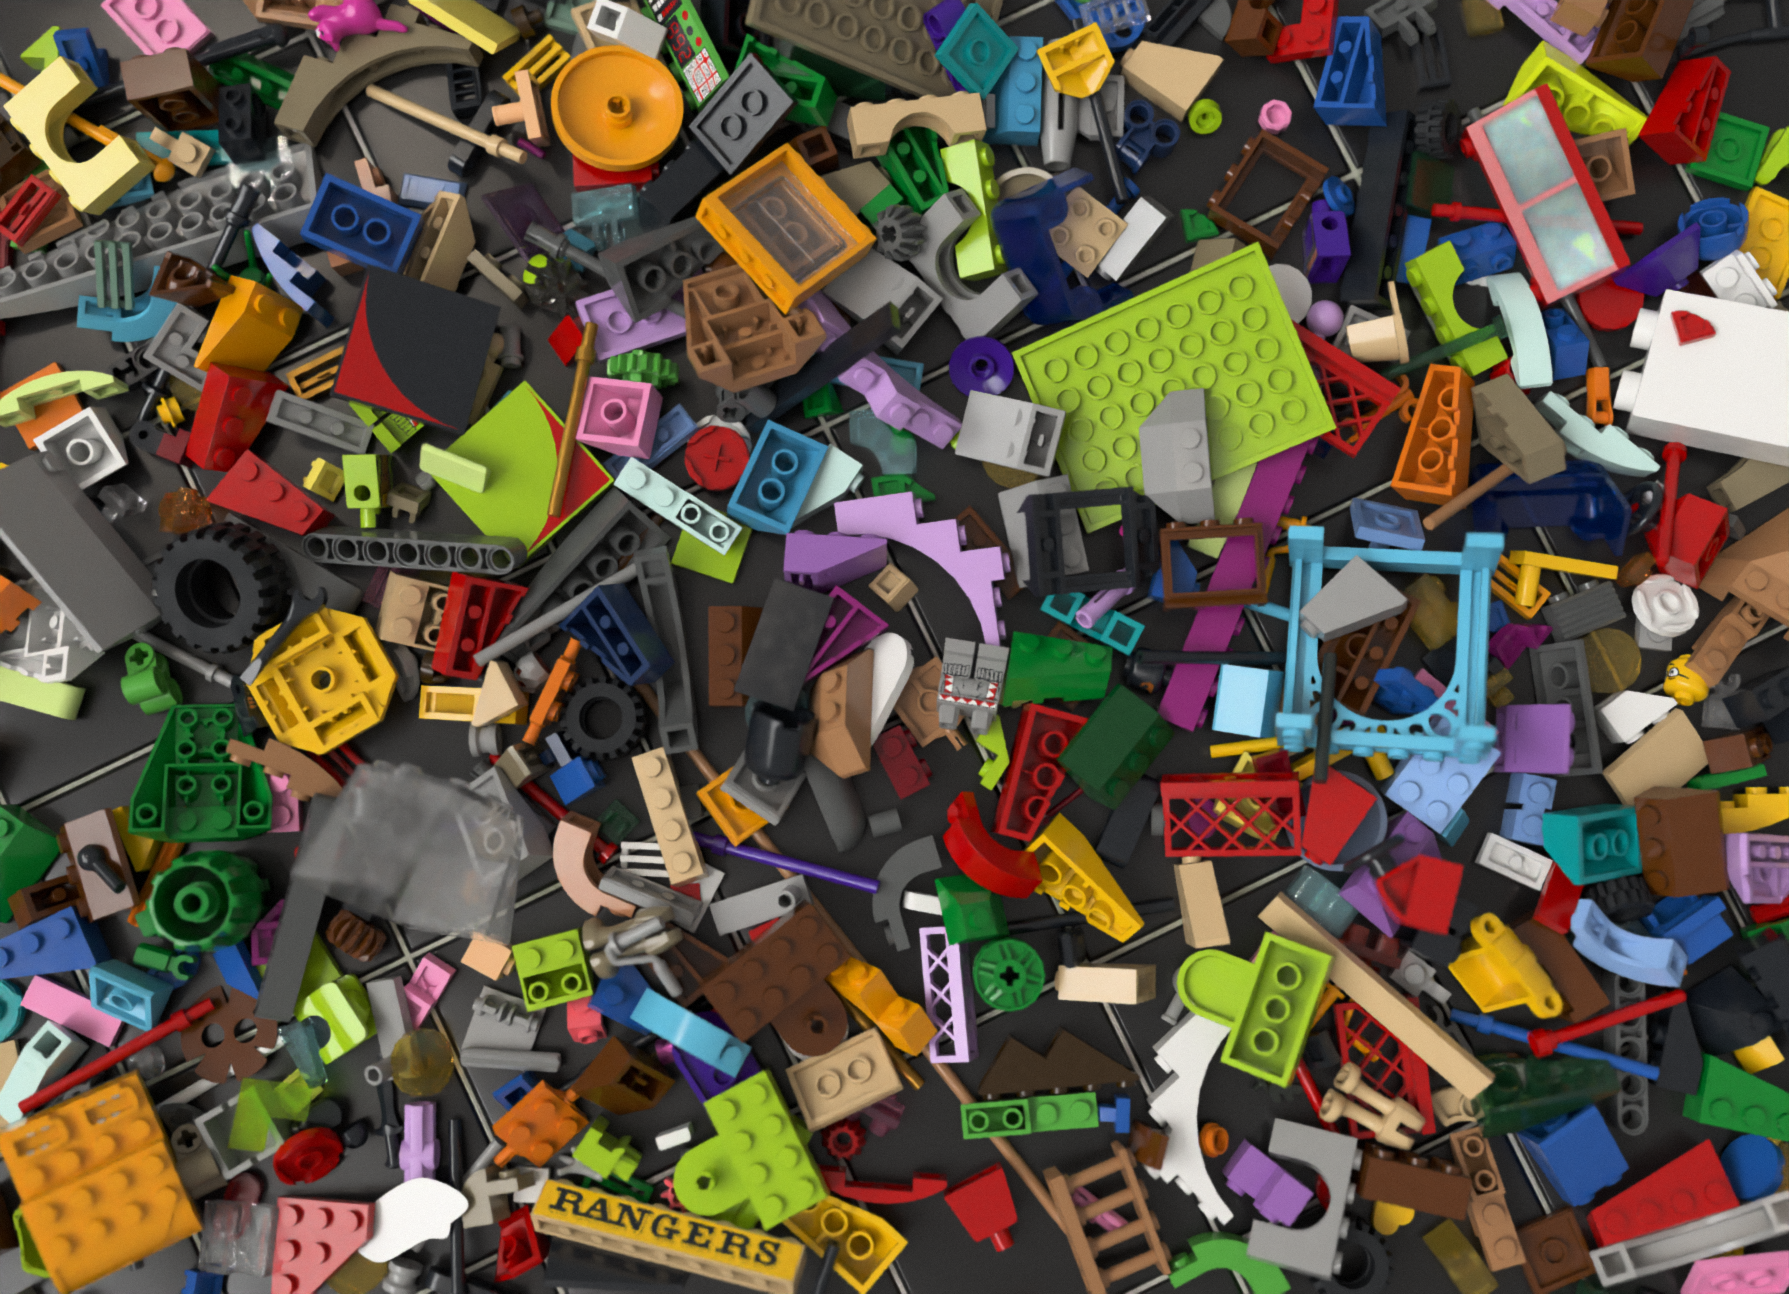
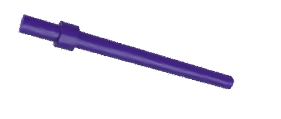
M693 831L699 846L711 849V853L725 857L729 854L877 894L880 888V881L743 844L734 847L726 836L716 834L714 837Z

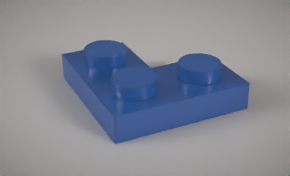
M1403 667L1378 669L1374 681L1380 686L1373 700L1390 714L1417 715L1428 709L1439 699L1434 695L1435 691L1422 685L1414 678L1413 672Z

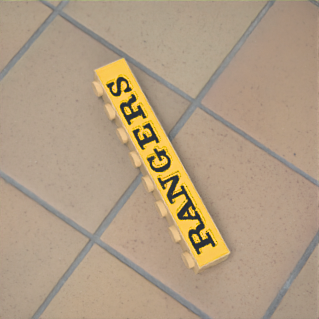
M546 1178L530 1214L534 1229L537 1232L772 1294H796L807 1262L806 1246L794 1238H776L769 1236L759 1229L745 1230L735 1227L728 1221L719 1220L714 1222L703 1219L700 1215L693 1212L679 1213L670 1210L662 1204L648 1205L639 1202L631 1196L623 1195L617 1197L607 1194L604 1190L596 1187L586 1189L576 1186L565 1179L555 1181Z

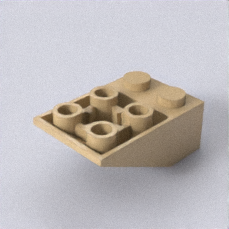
M390 571L374 631L377 637L384 641L435 651L449 585Z

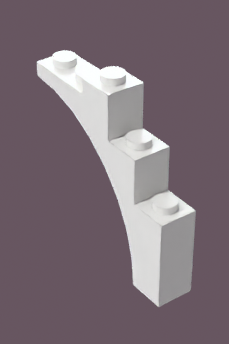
M1190 1011L1152 1047L1158 1053L1154 1060L1165 1072L1169 1074L1174 1070V1073L1146 1099L1152 1106L1148 1113L1162 1127L1167 1122L1168 1125L1163 1131L1169 1136V1141L1161 1171L1150 1168L1143 1163L1142 1166L1155 1180L1161 1176L1167 1184L1178 1175L1175 1182L1188 1196L1194 1192L1201 1199L1202 1202L1198 1207L1211 1221L1217 1217L1225 1225L1234 1215L1217 1194L1205 1169L1198 1143L1197 1109L1200 1088L1207 1066L1220 1042L1230 1032L1231 1028L1198 1016Z

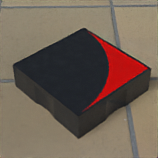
M368 264L330 397L376 411L393 413L409 418L416 423L458 436L464 435L501 307Z

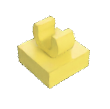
M318 457L316 461H312L311 465L313 467L308 476H304V484L302 486L334 502L344 484V472Z

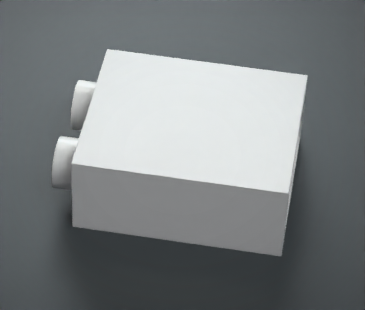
M1666 289L1658 311L1640 308L1629 347L1647 350L1642 372L1623 370L1613 409L1630 412L1625 432L1789 467V312ZM1689 311L1704 320H1708L1715 329V337L1679 346L1670 318L1671 312Z

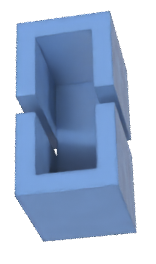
M1511 773L1506 803L1523 804L1522 810L1504 809L1499 836L1515 842L1544 846L1542 833L1543 813L1545 809L1552 810L1557 780L1526 773Z

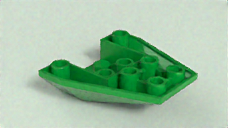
M234 704L171 706L130 799L129 834L167 843L242 841L272 830L273 797L263 772L262 764L252 761L250 767L231 761L230 757L232 754L225 752L230 739L256 747L252 736H243Z

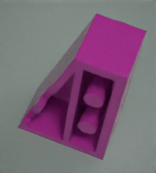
M837 585L828 595L833 597L834 601L803 686L890 629L886 622Z

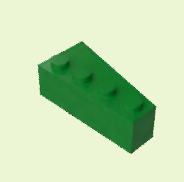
M1700 1052L1703 1065L1697 1094L1695 1096L1686 1093L1682 1116L1703 1124L1789 1142V1093L1712 1055Z

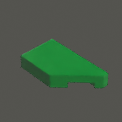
M904 473L871 478L874 497L912 491L916 494V499H922V503L934 502L936 500L933 493L924 489Z

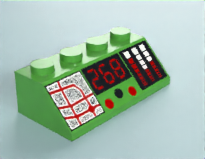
M643 0L645 7L640 9L643 16L668 29L661 53L662 55L669 54L673 62L669 64V68L677 83L683 81L687 91L683 92V95L690 110L697 109L698 113H700L729 79V75L691 0Z

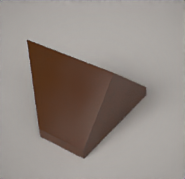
M167 251L148 296L198 308L233 294L236 287L192 257Z

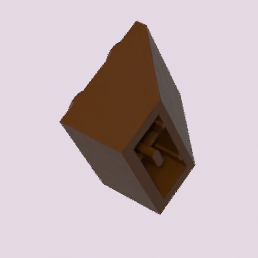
M613 1035L571 1087V1090L617 1115H623L655 1108L676 1081L658 1059Z

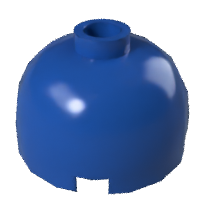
M1708 198L1692 204L1690 212L1686 213L1684 217L1682 212L1678 219V234L1697 222L1701 227L1699 260L1716 261L1729 255L1736 249L1739 250L1744 244L1749 228V212L1745 205L1740 202L1739 206L1730 204L1729 198Z

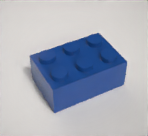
M326 173L300 231V235L305 242L364 268L371 264L403 275L425 222L422 215Z

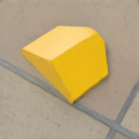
M1097 22L1036 51L1054 91L1080 99L1100 91L1115 63Z

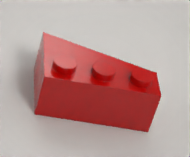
M210 362L185 455L204 470L229 472L243 453L250 448L264 426L276 390L285 392L289 385L267 371Z

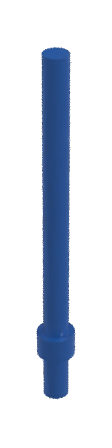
M1452 1008L1449 1016V1021L1473 1027L1475 1032L1485 1035L1494 1033L1528 1043L1527 1032L1532 1031L1494 1020V1016L1482 1012L1477 1015ZM1570 1041L1558 1044L1557 1049L1553 1050L1652 1080H1657L1659 1075V1067Z

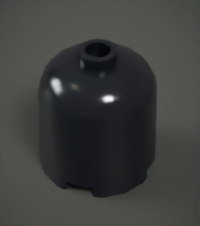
M758 701L753 704L744 761L754 774L761 777L760 780L770 785H779L780 782L794 780L804 772L818 720L814 719L815 713L798 705L795 706L794 711L785 708L772 707L771 703L765 701Z

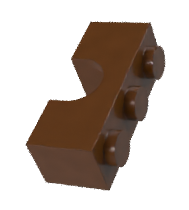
M1275 0L1237 1L1225 42L1240 56L1274 54L1283 24L1268 11L1270 5Z

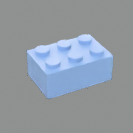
M1434 715L1429 722L1431 729L1438 735L1446 736L1451 732V726L1443 716ZM1492 747L1487 759L1480 760V764H1463L1458 762L1459 758L1444 757L1442 762H1430L1423 760L1422 755H1409V759H1402L1394 769L1395 773L1387 778L1380 791L1441 834L1501 755V752Z

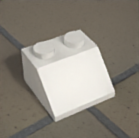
M90 406L33 439L40 452L49 450L61 460L63 468L82 491L129 464L123 436L105 407Z

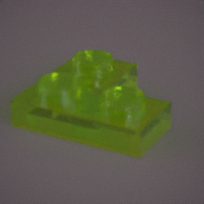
M243 1077L228 1148L265 1152L271 1118L307 1121L314 1086Z

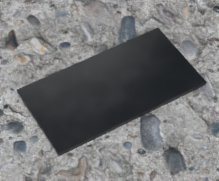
M775 578L768 598L764 602L765 606L745 661L741 665L742 669L734 691L794 711L834 598Z

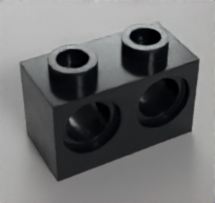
M251 83L219 87L218 143L235 165L266 160V105Z

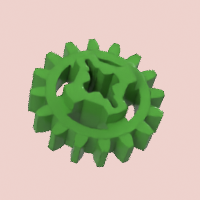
M637 349L632 350V353H625V355L618 354V357L611 356L607 362V375L609 379L651 383L656 389H661V387L665 388L667 385L674 386L675 383H678L679 367L677 363H671L672 360L670 359L663 360L664 356L660 353H650Z

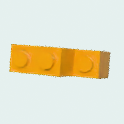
M850 957L824 978L831 989L847 998L863 1011L883 1031L895 1047L917 1056L937 1033L922 1007L898 996L879 968Z

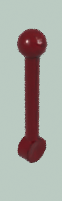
M1079 787L1046 812L1039 825H1047L1049 818L1079 797L1084 791Z

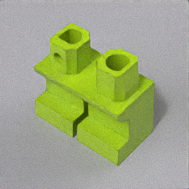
M599 1114L572 1157L604 1178H607L612 1171L627 1181L639 1164L643 1154L629 1145L632 1136L624 1135L618 1140L605 1131L610 1121Z

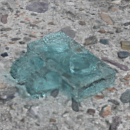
M633 184L571 194L574 226L577 228L592 226L593 240L597 250H605L607 248V236L603 224L611 223L612 239L616 245L626 239L622 221L639 219L636 186Z

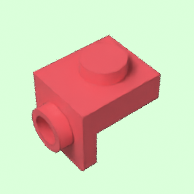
M591 996L567 1002V1029L574 1042L591 1044L595 1043L598 1039L607 1037V1030L603 1024V1014L587 1007Z

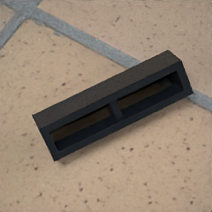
M1170 0L1142 31L1146 41L1174 47L1214 0Z

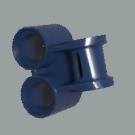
M1134 100L1127 105L1124 112V135L1115 145L1118 159L1132 169L1131 173L1135 176L1146 164L1151 154L1157 158L1169 156L1180 137L1179 127L1174 121L1170 119H1161L1156 123L1152 121L1154 117L1153 108L1144 100ZM1139 115L1144 119L1145 123H1133L1130 116ZM1165 134L1170 138L1171 142L1161 143L1157 140L1156 135Z

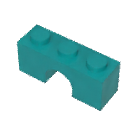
M1081 592L1046 596L1039 609L1040 611L1130 656L1145 627L1133 619L1110 609L1093 627L1087 629L1077 622V615L1075 614L1091 600Z

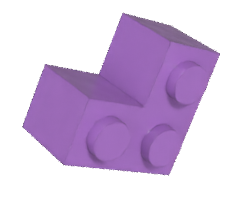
M1246 1139L1242 1141L1221 1170L1228 1178L1225 1184L1241 1197L1245 1192L1255 1199L1253 1205L1260 1210L1259 1212L1275 1225L1281 1221L1290 1227L1313 1195V1192L1297 1177Z

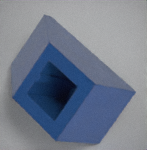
M1551 308L1541 312L1549 344L1553 380L1585 375L1589 339L1564 308Z
M579 756L550 775L565 805H572L606 787L602 780L606 778V774L598 760L593 761L587 757Z

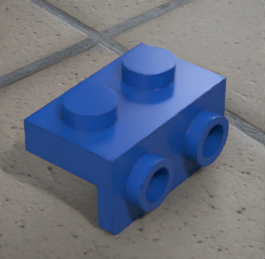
M1488 222L1438 238V245L1449 240L1451 241L1464 268L1454 286L1502 272L1514 266L1517 243L1500 222Z

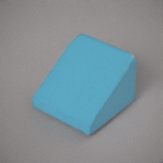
M1460 808L1441 834L1434 829L1432 832L1436 838L1446 845L1453 847L1469 824V818L1465 811Z

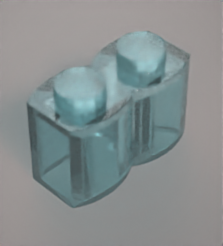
M1303 865L1283 893L1336 938L1341 937L1359 912L1338 894L1341 889L1308 865Z

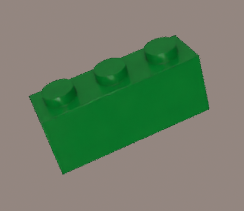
M0 804V922L5 924L10 923L14 917L8 898L20 889L38 884L61 854L56 839L57 833L17 804Z

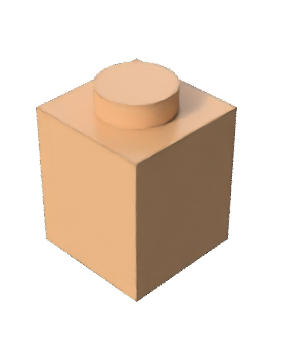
M485 929L475 934L461 960L462 963L495 981L503 978L504 975L510 976L516 966L512 950L513 945Z

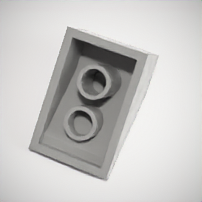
M499 766L492 767L449 798L482 887H510L553 857V848L543 824Z

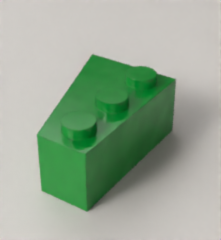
M747 34L735 70L749 53H756L799 102L785 119L828 127L838 96L827 79L801 63L784 57L776 49L768 48L758 42L753 36Z
M913 126L896 133L889 142L886 155L876 157L881 166L890 175L891 183L895 190L903 197L904 205L913 206L914 213L917 212L923 216L944 193L949 192L943 161L939 155L937 133L926 127Z
M1014 631L1007 664L1002 706H1012L1013 701L1032 700L1033 704L1043 703L1045 698L1062 697L1063 701L1104 698L1111 673L1113 647Z

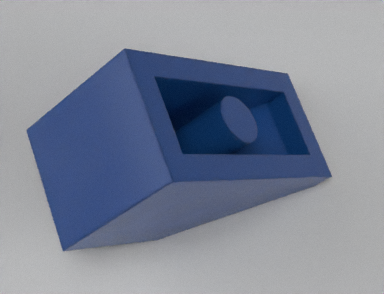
M1178 540L1170 541L1173 593L1199 592L1200 582H1196V569ZM1159 546L1160 569L1152 576L1147 599L1163 602Z

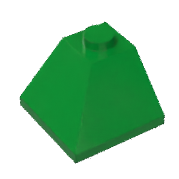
M966 874L935 879L949 946L1010 935L1001 895L982 887Z

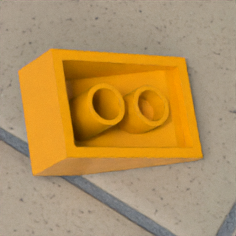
M230 275L228 283L236 287L233 294L221 298L193 367L208 373L210 362L265 371L293 338L304 309L297 303L256 281Z

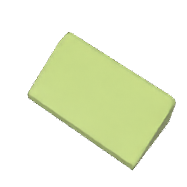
M425 443V445H422L420 455V469L422 471L479 493L484 491L491 474L489 468Z

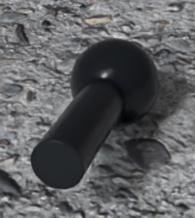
M89 844L81 848L77 855V862L82 869L95 871L115 894H119L126 889V883L105 862V852L99 845Z

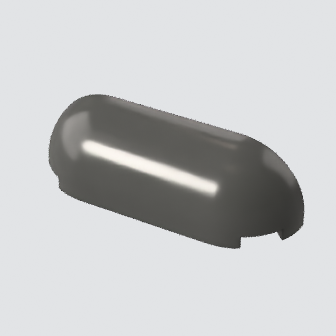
M810 753L805 772L831 837L835 841L839 854L842 855L855 848L862 840L867 827L866 812L852 777L843 779Z

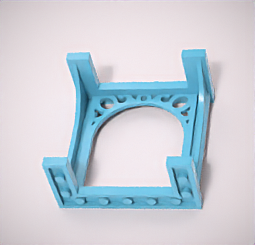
M1289 525V567H1292L1283 713H1276L1277 745L1284 746V750L1289 752H1304V747L1316 748L1318 726L1315 724V717L1319 713L1320 702H1317L1310 708V701L1315 702L1313 692L1321 693L1322 677L1317 660L1318 636L1313 639L1300 627L1302 622L1299 619V611L1321 590L1323 568L1343 569L1358 555L1375 571L1460 574L1455 670L1446 691L1432 706L1417 715L1401 720L1381 721L1366 718L1348 710L1334 698L1333 709L1337 712V718L1332 724L1329 755L1339 754V750L1353 751L1354 756L1372 757L1374 752L1388 753V758L1409 759V755H1422L1423 760L1430 762H1442L1444 757L1459 758L1458 762L1463 764H1480V760H1486L1495 743L1496 727H1488L1485 724L1491 576L1495 574L1503 550L1504 534L1467 533L1462 552L1328 547L1324 546V527ZM1312 677L1316 682L1314 684H1311ZM1457 686H1459V693L1454 691ZM1456 701L1453 711L1458 710L1457 717L1450 710L1444 708L1446 702ZM1432 715H1440L1447 719L1451 726V732L1448 735H1438L1431 729L1429 718ZM1344 720L1355 723V728L1350 731V727H1345L1342 730L1338 729ZM1421 725L1426 736L1417 731L1412 735L1409 732L1410 726ZM1378 726H1385L1387 728V732L1378 733Z

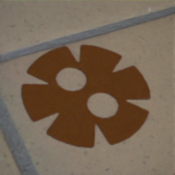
M219 985L202 994L192 1004L194 1006L210 997L216 1009L203 1015V1021L196 1019L192 1022V1026L181 1031V1047L187 1062L205 1054L195 1069V1073L203 1079L225 1084L229 1066L232 1064L236 1079L240 1082L254 1075L267 1062V1059L255 1046L274 1049L278 1032L277 1021L254 1017L253 1011L257 999L234 987L231 988L229 1002L227 1003L222 987ZM243 1019L252 1020L257 1027L255 1037L247 1043L239 1042L234 1036L236 1024ZM210 1024H218L224 1030L222 1043L214 1048L207 1047L202 1042V1032Z

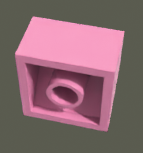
M589 376L575 439L619 456L650 459L663 397L651 383Z

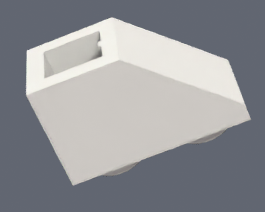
M609 0L596 1L587 29L598 39L614 45L627 47L654 59H658L668 32L666 27L628 7Z
M1627 690L1614 692L1593 708L1595 721L1611 743L1626 742V744H1630L1644 735L1642 729L1651 723L1656 725L1665 719L1670 713L1668 710L1678 703L1674 698Z

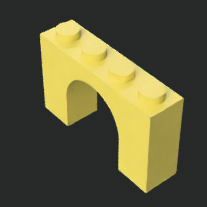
M59 56L4 105V108L11 116V124L30 141L29 147L32 152L50 168L49 174L53 180L63 186L68 192L70 203L80 212L100 216L156 166L137 141L121 135L115 138L95 157L86 162L77 163L72 159L64 144L63 132L66 120L71 112L98 88L79 63Z

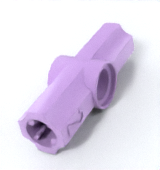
M417 1101L406 1103L404 1139L401 1143L399 1154L400 1168L404 1170V1183L416 1178L436 1180V1170L440 1163L441 1153L440 1141L436 1139V1102Z

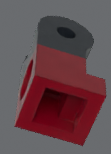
M139 421L130 429L129 438L135 447L187 468H192L194 462L185 455L190 432L179 429L175 437L167 434L164 429L149 421Z

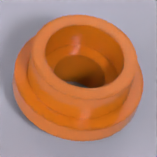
M1206 1123L1202 1127L1198 1136V1143L1202 1153L1207 1157H1217L1226 1152L1229 1144L1228 1133L1217 1123Z

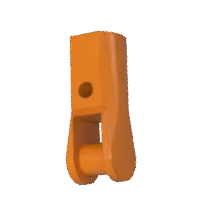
M1589 368L1586 370V417L1590 418L1594 424H1603L1604 427L1609 424L1612 425L1614 415L1611 401L1610 368ZM1596 403H1602V411H1596Z

